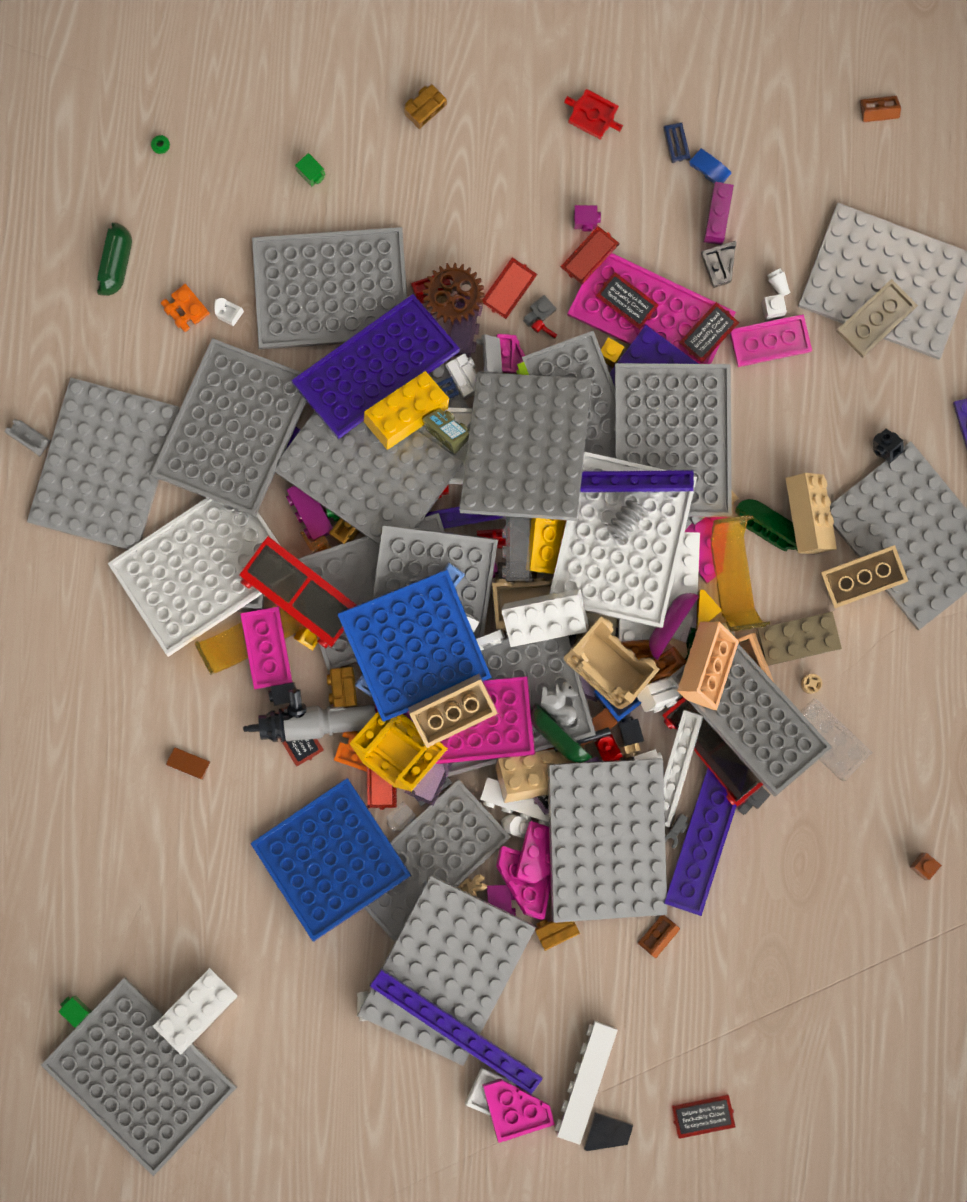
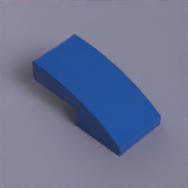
M702 148L689 161L691 167L703 173L705 178L714 184L715 182L724 183L732 174L725 165Z

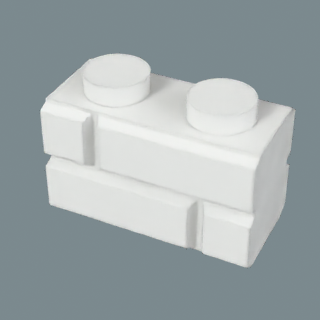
M463 354L446 363L445 367L463 399L466 400L475 395L477 374L474 370L476 365L471 357L467 358L466 354Z
M670 677L647 684L639 693L637 698L645 712L653 710L654 713L663 710L664 706L667 709L671 708L682 697L677 691V687L669 680Z

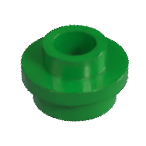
M163 135L154 137L151 141L152 150L157 154L166 153L170 148L168 138ZM163 142V145L159 147L157 143Z

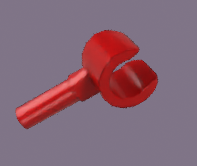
M537 320L531 325V328L536 333L543 330L553 338L557 337V334L548 329L541 320Z

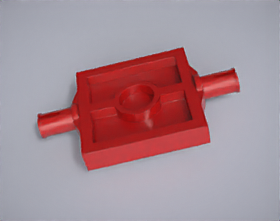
M588 89L585 90L582 97L577 101L569 96L566 97L564 103L573 107V113L568 120L569 124L600 140L610 127L618 132L622 130L623 125L614 121V116L619 109L618 105Z

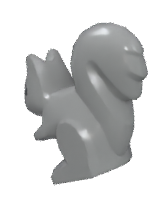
M564 682L561 689H559L558 684H555L552 691L542 686L540 707H543L547 713L555 715V721L559 725L570 726L575 722L577 712L574 707L565 704L566 697L578 696V693L574 691L568 682Z

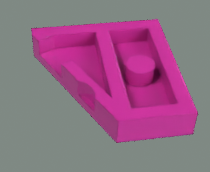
M497 334L496 337L500 338L502 373L517 374L516 370L519 369L517 364L522 363V357L525 356L519 346L520 343L517 336Z

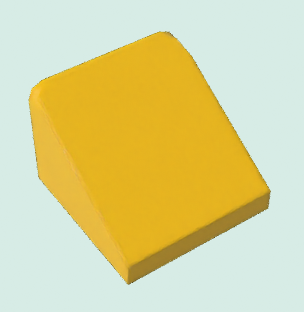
M303 625L294 636L295 640L312 651L318 644L316 635Z

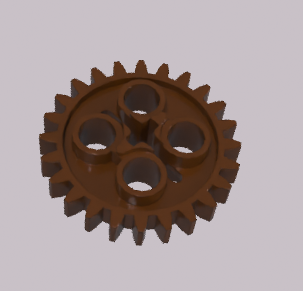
M446 263V269L439 266L440 272L433 270L434 277H427L430 283H424V287L427 289L423 290V295H426L423 300L424 302H429L426 305V309L432 308L431 315L437 313L436 320L443 317L444 324L448 319L451 320V325L454 324L455 320L461 324L462 318L468 322V315L475 317L474 310L479 312L480 307L478 305H483V300L480 298L485 297V293L480 292L484 290V285H479L482 282L481 278L475 279L477 272L471 274V267L464 270V264L460 268H457L456 263H454L453 268H450L448 263ZM450 279L453 282L451 285H444L443 281ZM467 284L471 288L468 291H463L461 286ZM457 291V294H455L454 297L451 296V293ZM443 296L447 300L444 303H439L437 299ZM457 302H463L465 306L461 309H458L455 307V304Z

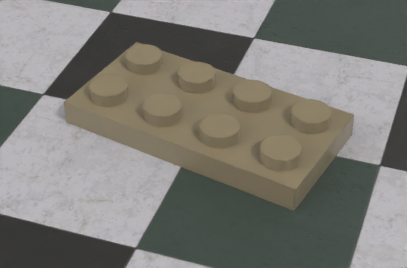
M891 279L839 327L836 332L863 358L915 310L918 305Z
M833 611L757 629L763 655L768 666L842 649Z

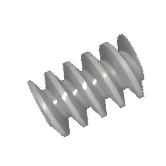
M626 500V506L620 508L622 513L617 512V519H611L613 525H606V529L611 536L621 543H624L622 536L629 538L626 533L627 530L630 532L634 531L631 525H639L636 519H644L641 512L648 514V511L635 501Z

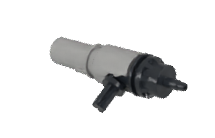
M293 688V690H289L290 705L287 709H284V712L279 709L278 713L275 710H271L265 715H259V724L244 726L243 731L259 732L261 740H270L272 742H278L279 738H281V742L285 740L298 741L320 739L325 734L333 736V733L361 731L376 714L375 705L331 708L329 706L327 709H322L319 706L306 707L302 703L300 689Z

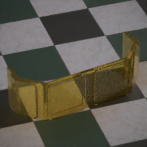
M749 515L714 520L712 537L710 538L719 604L722 610V617L726 620L725 622L730 632L761 628L770 624V621L762 622L754 607L744 542L747 521L754 519V516Z
M291 592V595L284 600L289 603L296 592ZM298 597L292 606L310 620ZM279 607L285 639L305 628ZM242 622L214 637L201 642H195V646L210 675H214L248 659Z

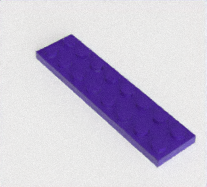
M712 755L715 762L741 792L749 768ZM708 767L664 904L702 916L737 807L736 804L732 805L728 801L725 787Z

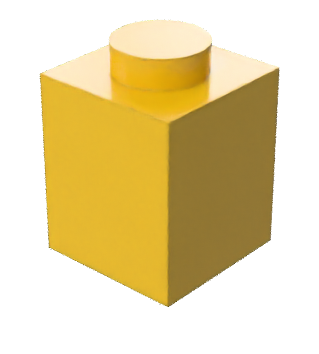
M609 337L603 345L601 352L605 363L614 368L625 347Z

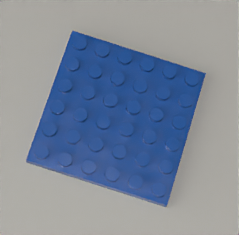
M448 569L338 613L383 722L408 712L409 707L477 674H480L483 681L492 678Z
M348 778L250 843L313 942L412 876Z

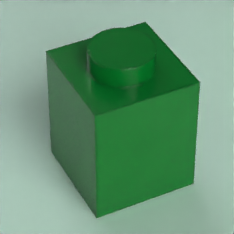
M309 153L295 165L296 171L311 187L323 181L325 176L324 168Z
M68 996L60 1004L62 1008L58 1011L74 1028L78 1027L92 1012L77 996L72 998Z

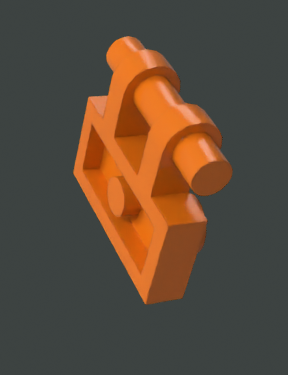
M186 284L171 294V297L175 300L173 303L170 304L167 299L161 302V305L165 308V313L170 315L175 320L176 326L184 332L190 329L187 324L188 321L191 320L196 325L210 314ZM181 307L186 314L180 316L176 310Z
M344 732L342 737L349 739L348 744L340 742L334 761L370 773V768L362 763L350 745V742L358 732Z

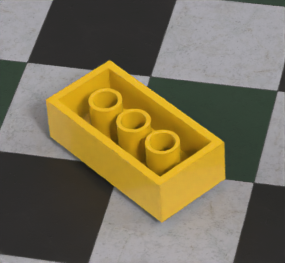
M424 371L364 411V423L388 450L424 426L422 419L438 409L446 411L449 405V398L430 375Z

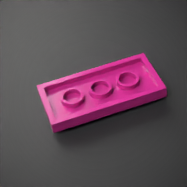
M804 314L735 328L729 331L737 367L812 351Z
M279 607L241 613L254 690L292 683Z

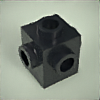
M885 429L874 437L873 451L878 457H882L891 463L904 452L903 440L895 432Z

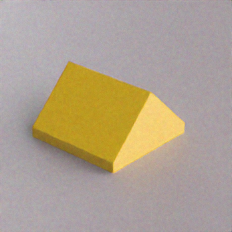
M701 589L697 593L699 598L697 599L696 629H698L700 622H710L722 611L706 591Z

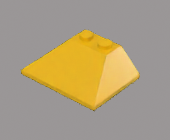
M379 712L371 718L350 742L351 747L364 765L393 787L411 792L448 749L440 742L426 748L414 722L405 715L401 714L383 722Z

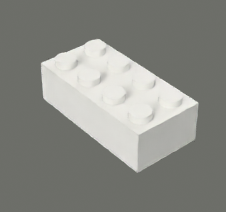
M580 588L505 603L502 608L511 647L587 632L589 627Z
M209 968L152 1027L182 1055L237 998V995Z

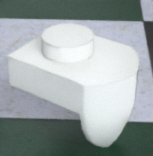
M224 298L215 299L214 313L216 317L234 326L244 312L242 307Z
M512 814L500 820L501 826L508 834L525 839L530 820Z

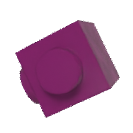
M575 205L574 229H582L584 232H591L593 229H597V224L601 223V212H597V205Z

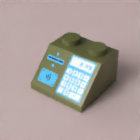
M438 409L425 416L422 420L426 430L453 454H456L469 440V429L463 423L458 424L454 420L455 417L449 411L444 412L442 409Z

